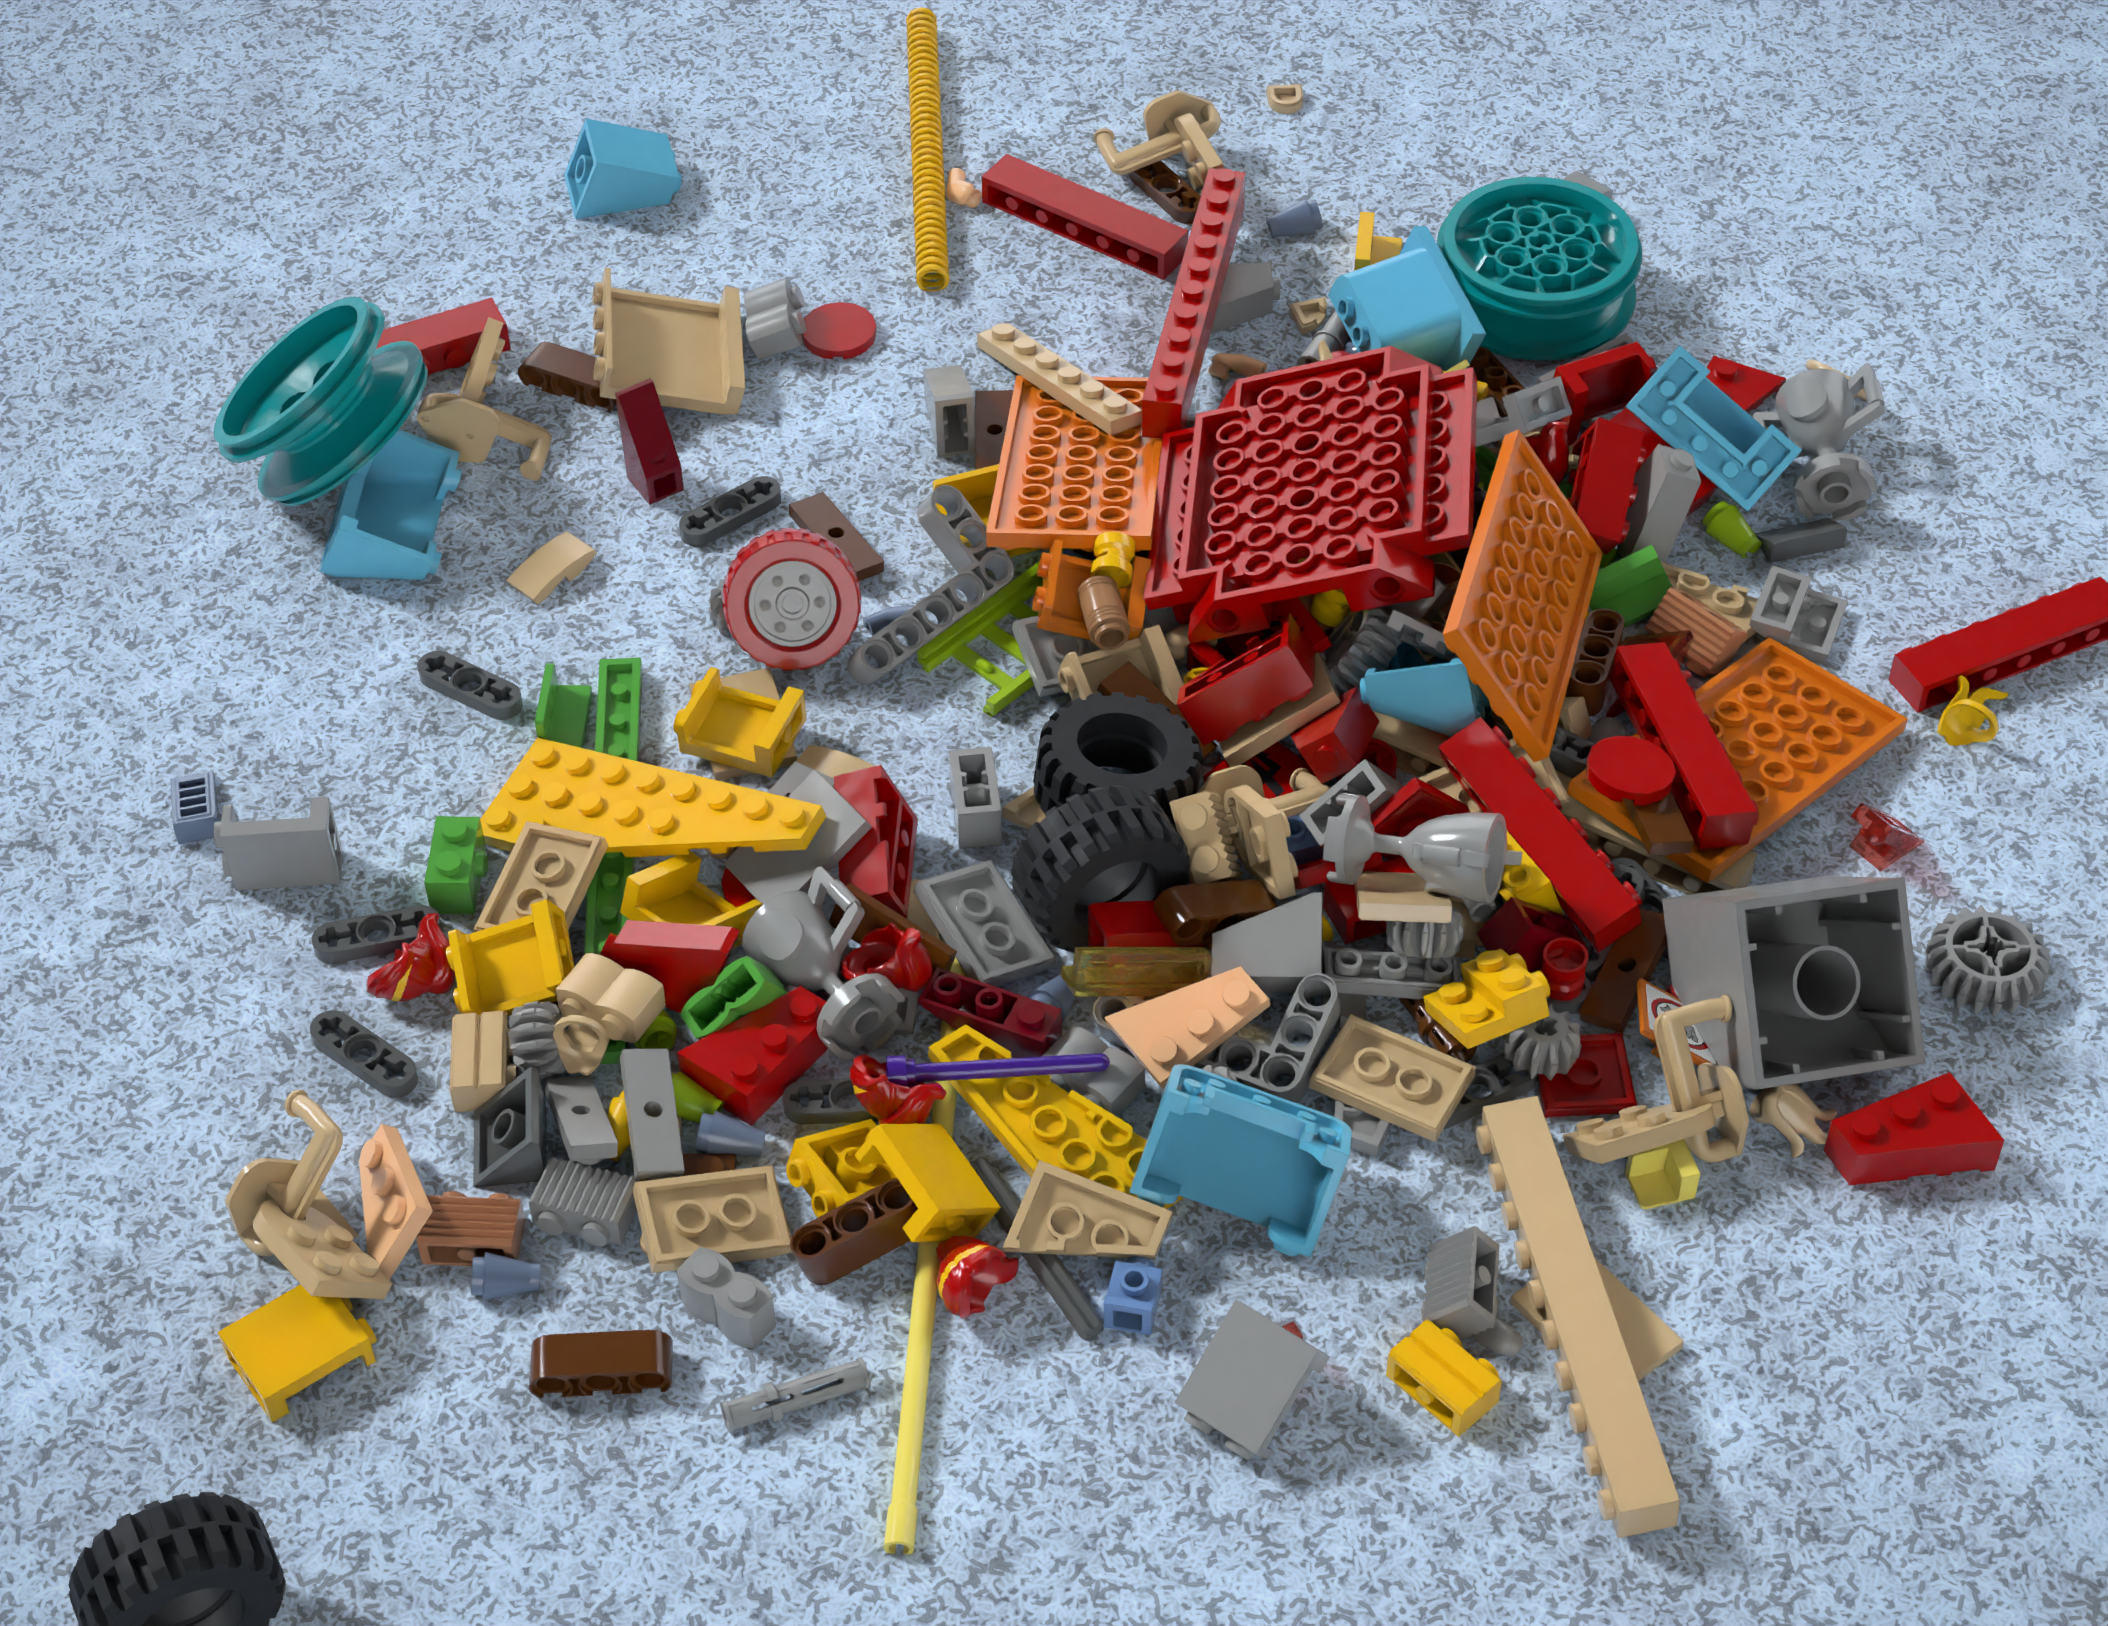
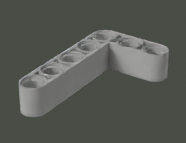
M950 485L937 487L919 505L917 515L921 526L958 574L866 640L849 657L847 663L848 672L857 683L871 685L883 678L931 640L1000 591L1013 578L1015 568L1012 559L1004 549L986 546L987 526L962 493L955 487ZM935 503L942 505L945 508L947 515L940 513L937 510ZM960 535L970 541L972 548L962 543ZM985 568L994 572L996 580L991 579L987 575ZM955 589L965 594L967 602L958 598ZM926 611L932 612L936 616L938 624L932 623L927 618ZM895 632L902 634L906 638L908 646L902 645L897 640ZM865 654L872 656L876 660L878 668H873L867 663Z
M1321 973L1309 974L1303 978L1296 988L1270 1047L1234 1034L1193 1067L1199 1069L1207 1065H1211L1212 1068L1219 1066L1227 1067L1228 1071L1236 1074L1237 1082L1294 1103L1300 1102L1307 1091L1310 1077L1319 1064L1340 1016L1341 1005L1336 983L1331 977ZM1109 991L1099 996L1093 1006V1015L1102 1037L1113 1044L1128 1049L1107 1025L1104 1017L1146 1001L1119 991ZM1317 995H1325L1330 998L1323 1006L1317 1007L1308 1004L1309 1000ZM1304 1034L1312 1037V1040L1305 1046L1298 1047L1290 1044L1291 1040L1297 1035ZM1238 1059H1248L1252 1062L1243 1071L1230 1069L1232 1063ZM1286 1074L1294 1077L1292 1083L1285 1087H1277L1272 1084L1273 1080L1279 1075Z

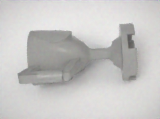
M1869 363L1864 364L1849 380L1844 375L1828 369H1812L1798 373L1780 387L1775 402L1777 412H1756L1752 417L1766 429L1771 424L1775 427L1783 428L1790 440L1802 449L1796 458L1804 456L1813 458V460L1806 463L1798 471L1794 479L1793 492L1799 511L1810 520H1813V514L1832 513L1833 521L1851 520L1868 509L1866 501L1872 492H1877V486L1872 468L1865 459L1855 454L1841 451L1845 448L1851 435L1884 414L1885 403L1879 380H1877L1876 373ZM1864 387L1868 406L1855 414L1854 396Z
M1342 793L1335 800L1338 805H1344L1341 816H1329L1326 825L1323 860L1335 862L1336 872L1329 871L1326 876L1328 881L1333 883L1355 884L1361 876L1365 862L1370 859L1372 853H1388L1402 856L1409 867L1425 881V890L1490 904L1498 893L1505 864L1521 865L1523 852L1507 850L1506 821L1500 813L1470 812L1444 815L1424 822L1405 837H1397L1375 832L1374 825L1371 823L1370 808L1366 797Z
M819 866L814 870L808 893L788 891L779 894L765 902L754 913L744 930L742 946L747 956L771 968L781 983L786 985L785 988L788 992L800 986L810 992L826 990L830 998L822 1007L818 1017L816 1028L818 1036L836 1057L852 1059V1050L866 1045L873 1052L892 1036L902 1020L896 1013L898 1002H904L905 999L903 994L886 976L878 973L864 974L853 978L845 984L838 978L842 953L864 917L865 911L861 907L860 901L840 880H836L830 872ZM826 891L845 912L835 931L821 910Z

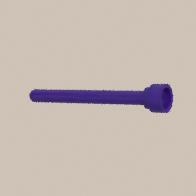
M1103 1053L915 1064V1059L906 1060L905 1055L886 1056V1075L888 1081L911 1088L916 1086V1082L1102 1072L1109 1067L1110 1060Z

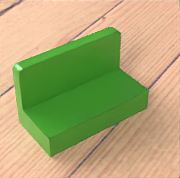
M1653 545L1598 570L1589 604L1592 611L1601 608L1617 611L1624 618V628L1654 614V611L1658 609V604L1662 602V598L1666 595L1667 590L1670 587L1673 588Z
M546 663L535 718L537 737L583 748L593 696L592 686L558 685L554 663Z

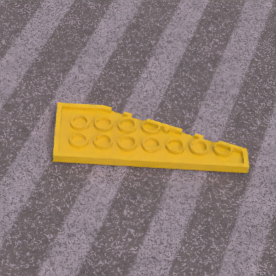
M537 737L480 821L485 844L511 852L526 821L605 837L608 844L605 853L622 852L626 858L689 855L691 849L709 848L712 854L728 853L729 847L750 846L753 847L755 852L806 850L824 822L826 814L822 805Z

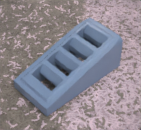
M208 771L171 778L172 819L178 844L214 838L215 822H220L214 772ZM205 783V785L181 789V787Z

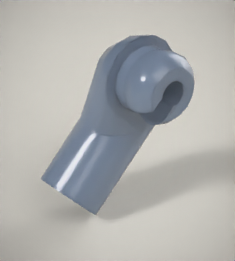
M914 605L886 608L863 618V624L873 636Z

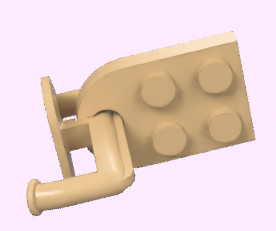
M1180 90L1158 97L1146 106L1143 118L1148 136L1147 142L1119 153L1113 143L1115 139L1113 131L1102 128L1094 133L1093 139L1110 170L1117 175L1131 173L1182 152L1188 167L1187 174L1190 183L1194 189L1201 188L1200 194H1202L1208 169L1224 168L1223 162L1208 140L1220 128L1221 118L1219 112L1211 101Z
M489 317L466 370L459 395L438 392L425 396L417 413V421L431 442L460 452L458 462H484L496 435L531 448L528 460L520 465V472L524 478L538 481L541 478L551 445L552 436L550 432L539 425L483 405L487 392L483 388L491 386L498 367L497 364L492 363V360L498 362L505 344V340L499 338L503 322Z
M1237 765L1212 773L1205 781L1199 793L1209 791L1222 797L1219 803L1224 805L1222 809L1226 813L1224 820L1229 822L1226 828L1231 830L1229 837L1234 839L1231 845L1236 847L1235 851L1244 868L1257 880L1261 881L1279 900L1296 895L1293 878L1298 877V869L1293 855L1288 852L1286 838L1290 837L1291 831L1287 817L1304 812L1326 793L1330 787L1325 783L1321 784L1318 778L1310 774L1307 769L1298 768L1292 773L1290 778V786L1294 792L1267 799L1264 796L1260 775L1249 766Z
M1722 995L1720 998L1702 1000L1659 1014L1653 1025L1654 1035L1671 1104L1647 1109L1645 1105L1628 1107L1619 1111L1620 1118L1604 1122L1603 1118L1582 1121L1576 1124L1577 1131L1562 1135L1569 1154L1604 1164L1684 1139L1689 1150L1700 1160L1709 1163L1720 1162L1742 1155L1749 1125V1116L1740 1082L1731 1068L1709 1062L1698 1066L1696 1077L1685 1032V1027L1709 1020L1719 1019L1723 1023L1728 1022L1732 1015V1001L1730 997ZM1715 1125L1723 1139L1709 1143L1706 1131Z
M300 1089L294 1090L286 1098L285 1111L291 1117L301 1118L314 1132V1135L300 1161L259 1158L247 1164L240 1171L225 1199V1204L236 1233L243 1243L256 1255L261 1257L275 1255L311 1296L385 1299L393 1283L379 1269V1263L358 1247L353 1241V1235L348 1230L339 1226L325 1214L310 1207L341 1150L343 1135L340 1127L316 1102L308 1097L305 1091Z

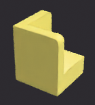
M1684 1139L1630 1155L1627 1159L1625 1174L1642 1209H1650L1695 1198L1700 1172Z

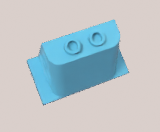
M1427 226L1413 227L1399 255L1339 276L1328 294L1338 317L1341 319L1358 353L1393 346L1447 371L1465 359L1470 364L1486 335L1483 326Z
M1679 345L1625 408L1673 449L1680 448L1692 454L1697 470L1748 512L1800 454L1802 449L1773 424L1768 429L1763 427L1707 379L1706 376L1710 373V370Z

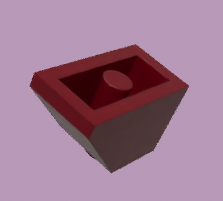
M1510 897L1476 933L1486 949L1485 952L1502 949L1509 956L1519 953L1530 973L1541 970L1543 950L1546 944L1553 939L1560 937L1571 938L1579 941L1588 950L1587 945L1569 917L1514 897Z

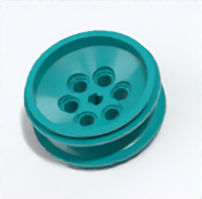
M1517 177L1496 181L1464 196L1451 209L1439 229L1437 245L1486 332L1480 347L1487 348L1492 353L1517 359L1545 361L1584 355L1615 339L1627 327L1633 316L1637 295L1635 281L1642 264V245L1635 226L1626 212L1609 197L1590 187L1549 177Z
M347 297L317 310L275 342L246 372L223 404L213 431L214 438L219 443V451L225 459L232 463L247 462L267 455L259 472L258 489L268 500L278 501L284 506H298L315 500L331 491L362 468L386 445L400 429L419 401L428 376L422 352L415 344L408 341L394 342L376 349L385 325L384 313L376 304L365 302L360 297Z

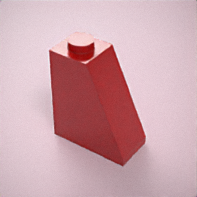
M1357 687L1340 695L1341 702L1290 734L1297 749L1321 784L1355 768L1359 764L1380 722L1369 704L1363 703L1361 693Z
M1155 900L1099 902L1088 905L1089 961L1107 991L1139 980L1141 975L1150 976L1203 956L1204 944L1189 946L1175 944L1154 912L1153 905Z
M627 920L618 935L609 934L600 955L611 959L624 969L638 970L657 979L663 984L665 1007L681 1013L683 1007L693 995L706 987L714 986L717 978L725 968L740 930L727 926Z

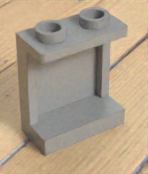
M1561 376L1502 397L1508 414L1504 418L1500 417L1493 397L1478 401L1475 447L1502 440L1506 434L1518 429L1523 434L1544 426L1548 422L1571 415L1572 411Z
M329 797L311 798L310 817L237 822L233 806L223 805L221 822H215L214 840L216 848H223V872L225 877L231 876L235 891L340 884L343 850Z
M1235 1300L1174 1403L1188 1411L1184 1420L1209 1435L1212 1429L1215 1428L1226 1435L1228 1439L1224 1446L1250 1461L1252 1456L1256 1454L1268 1459L1273 1450L1268 1448V1445L1311 1372L1314 1370L1321 1373L1330 1356L1248 1305Z

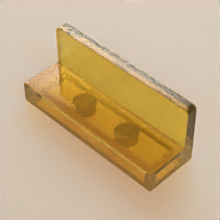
M1075 947L1073 966H1062L1060 976L1075 997L1162 996L1207 979L1211 954L1205 947Z

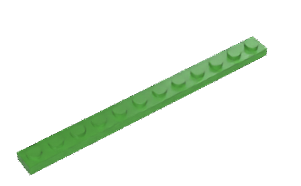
M641 657L599 659L596 752L639 762L643 673ZM622 852L604 854L587 892L584 955L586 953L600 955L609 934L618 935L626 921L629 920L620 911L627 877L635 874V857L625 858ZM610 1039L606 1054L600 1064L620 1063L622 1049H628V1042Z

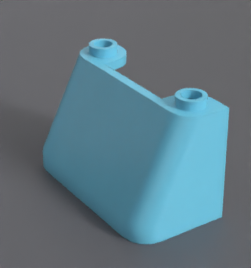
M398 430L371 460L343 482L319 566V572L338 578L424 580L427 573L434 575L442 553L436 551L437 542H434L433 539L443 499L448 490L455 492L461 478L462 470L456 468L460 452Z
M1402 642L1396 649L1397 654L1389 662L1392 670L1380 672L1378 668H1370L1366 671L1364 678L1360 679L1362 701L1364 704L1369 703L1371 709L1375 712L1450 737L1480 717L1489 726L1492 712L1490 701L1479 685H1475L1470 680L1467 669L1459 658L1452 659L1450 662L1437 658L1433 663L1428 664L1415 647Z
M1174 1065L1129 1193L1138 1195L1139 1199L1160 1207H1164L1165 1204L1174 1203L1179 1195L1267 1227V1236L1273 1241V1247L1283 1254L1298 1256L1300 1253L1311 1257L1350 1156L1352 1130L1345 1122L1331 1115L1193 1066Z

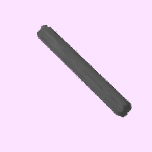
M979 1157L969 1163L1001 1208L994 1217L1008 1235L1020 1203L989 1160ZM1021 1253L1082 1339L1088 1340L1103 1332L1104 1320L1056 1254Z

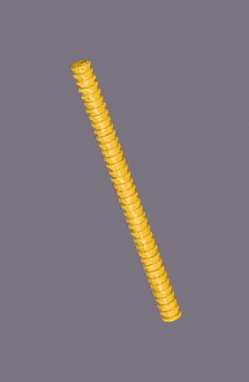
M921 7L911 10L906 18L916 282L920 289L932 292L943 290L948 286L949 263L937 19L933 11ZM926 280H938V281H936V282H929V281H926ZM927 287H940L938 289H927Z

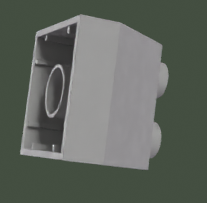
M1821 876L1662 899L1671 981L1678 999L1683 1006L1702 1000L1720 998L1722 995H1728L1732 1001V1015L1728 1022L1723 1023L1719 1019L1694 1025L1718 1065L1731 1068L1736 1074L1741 1087L1757 1090L1925 1063L1905 878Z

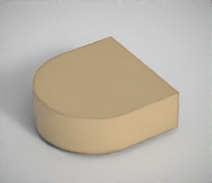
M1302 84L1268 85L1266 87L1268 106L1273 111L1290 114L1302 108Z

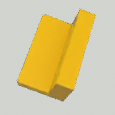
M1360 212L1354 271L1397 256L1402 250L1401 238L1373 236L1375 213Z

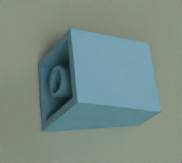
M587 118L584 121L564 174L575 219L669 204L673 193H678L682 179L681 173L677 170L675 152L671 149L667 134Z

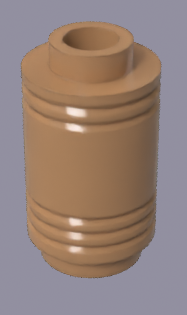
M1108 576L1088 578L1079 586L1077 598L1090 640L1103 650L1119 648L1128 639L1130 624L1117 583Z

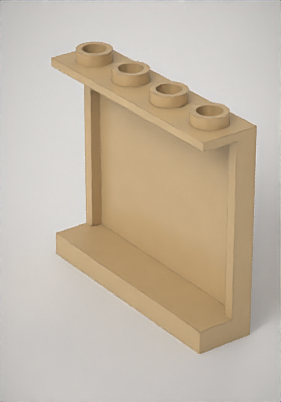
M605 268L602 282H595L592 295V304L598 305V307H595L593 316V329L599 330L595 334L593 354L599 355L595 361L594 380L600 381V397L616 399V392L651 378L661 406L721 415L738 414L745 391L739 288L724 286L720 304L613 288L611 287V268Z

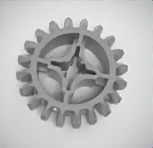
M1382 606L1375 609L1351 611L1349 615L1343 617L1337 627H1334L1333 632L1328 637L1332 646L1323 651L1327 657L1324 661L1339 696L1355 687L1360 691V679L1364 678L1366 671L1370 668H1378L1380 672L1384 671L1389 667L1391 659L1397 654L1396 649L1402 641L1393 637L1386 626L1393 611L1390 607Z
M1982 905L1975 910V913L1963 907L1957 915L1948 913L1943 923H1937V926L1933 929L1931 939L1928 940L1925 950L1927 954L1925 962L1926 972L1931 973L1932 986H1942V999L1952 997L1954 994L1957 996L1958 1009L1964 1006L1966 1002L1974 1004L1975 1015L1982 1010L1983 1006L1989 1007V1011L1994 1018L2001 1011L2002 1006L2008 1013L2013 1015L2019 1005L2027 1009L2034 998L2038 999L2050 974V949L2044 947V935L2033 934L2032 923L2020 924L2017 913L2010 917L2002 915L2000 907L1993 913L1987 912Z

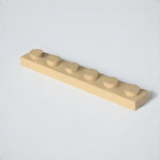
M1000 323L994 325L992 329L977 334V347L1106 433L1114 435L1142 424V409L1033 338L1027 336L1013 325Z

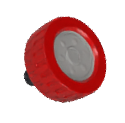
M789 527L777 531L771 530L760 537L757 536L750 540L746 547H742L739 550L735 560L731 561L724 580L722 606L732 637L735 638L738 646L743 651L749 653L752 659L762 662L767 667L773 669L780 668L783 671L807 670L810 667L826 663L828 659L839 654L842 647L849 643L852 633L856 630L859 623L861 590L857 574L850 560L841 551L839 546L834 542L828 541L825 536L819 533L815 534L808 529H792Z

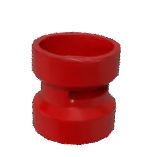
M1560 937L1546 944L1542 954V968L1540 972L1543 973L1549 984V998L1558 1001H1568L1581 994L1585 983L1588 951L1579 941Z

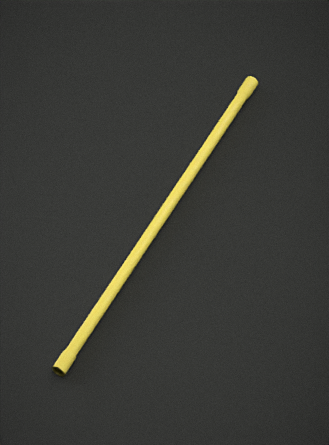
M955 957L950 972L968 977ZM944 1021L941 1023L940 1039L955 1031L953 1027ZM935 1081V1083H939L946 1090L947 1094L943 1100H935L932 1108L931 1124H942L953 1139L957 1090L949 1081ZM942 1241L918 1242L892 1497L887 1510L884 1551L886 1553L895 1554L896 1544L904 1545L903 1554H912L914 1552L918 1515L916 1500L938 1290L936 1280L940 1267L936 1248Z

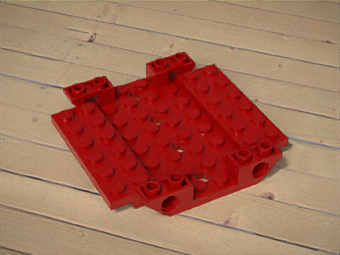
M1393 346L1382 347L1237 379L1217 409L1196 414L1194 427L1164 433L1156 491L1152 546L1148 559H1151V567L1146 574L1143 597L1148 610L1195 602L1190 612L1188 639L1191 644L1271 628L1273 602L1341 588L1352 612L1434 597L1436 566L1433 560L1423 556L1468 548L1473 538L1477 377L1474 368L1443 373L1441 367ZM1311 501L1309 504L1303 506V503ZM1307 558L1305 561L1298 563L1300 559Z

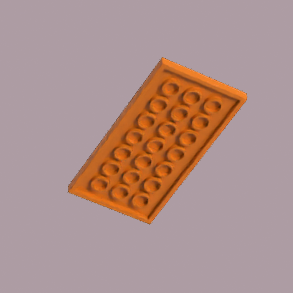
M1016 375L986 530V546L999 547L1004 550H1013L1021 547L1040 548L1050 551L1055 539L1063 541L1062 548L1094 552L1097 536L1104 532L1114 531L1125 533L1132 537L1136 544L1135 552L1151 550L1163 439L1142 437V424L1110 435L1022 376ZM1092 377L1142 409V399L1148 378Z
M1518 429L1504 436L1442 635L1447 648L1452 653H1456L1466 667L1470 680L1475 685H1479L1489 699L1493 712L1498 717H1502L1512 731L1516 744L1520 748H1524L1533 762L1548 758L1550 755L1603 552Z
M1770 637L1695 690L1698 704L1703 713L1709 716L1715 735L1725 745L1727 756L1732 766L1741 774L1743 786L1749 797L1755 800L1758 806L1759 818L1757 824L1753 826L1749 843L1747 845L1698 849L1694 842L1690 853H1674L1665 857L1704 882H1711L1903 733L1908 718ZM1638 733L1633 735V737L1640 738ZM1586 769L1570 780L1567 790L1569 796L1642 841L1623 800L1622 803L1613 801L1596 791L1587 780Z

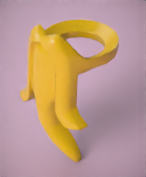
M1958 676L1957 693L1944 709L1938 723L1937 733L1943 736L1945 741L1951 746L1966 745L1973 742H1988L1994 739L1999 730L1998 720L1995 713L1984 706L1983 703L1987 699H2004L2008 696V693L1990 688H1979L1968 695L1969 682L1964 676ZM1987 719L1990 728L1987 730L1979 729L1984 720Z

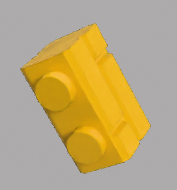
M1426 1319L1411 1332L1409 1337L1406 1336L1388 1354L1386 1376L1458 1437L1499 1402L1502 1380L1496 1368L1484 1358L1475 1359L1463 1349L1461 1340L1452 1330L1448 1328L1439 1329L1430 1320Z

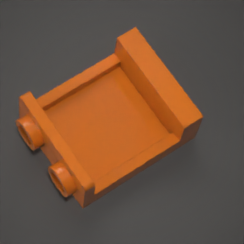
M1054 539L1050 552H1042L1038 565L1037 576L1043 577L1042 587L1037 586L1032 605V611L1039 612L1036 628L1090 640L1077 598V590L1085 580L1091 577L1093 561L1061 554L1063 541ZM1135 556L1132 562V581L1128 586L1119 589L1130 624V633L1127 641L1139 637L1144 622L1146 604L1143 597L1146 574L1151 567V559Z

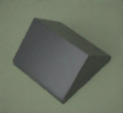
M531 1066L474 1111L473 1187L539 1182L546 1167V1103L538 1069Z

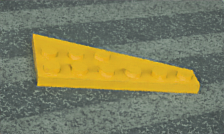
M966 1024L928 1047V1057L933 1063L1012 1058L1009 1050ZM1049 1075L949 1081L1030 1178H1032L1040 1160L1131 1196H1138L1129 1192L1147 1140L1134 1133L1133 1126L1076 1091L1071 1090L1070 1093L1052 1083L1051 1076ZM1178 1195L1174 1203L1165 1204L1162 1208L1168 1209L1184 1197Z

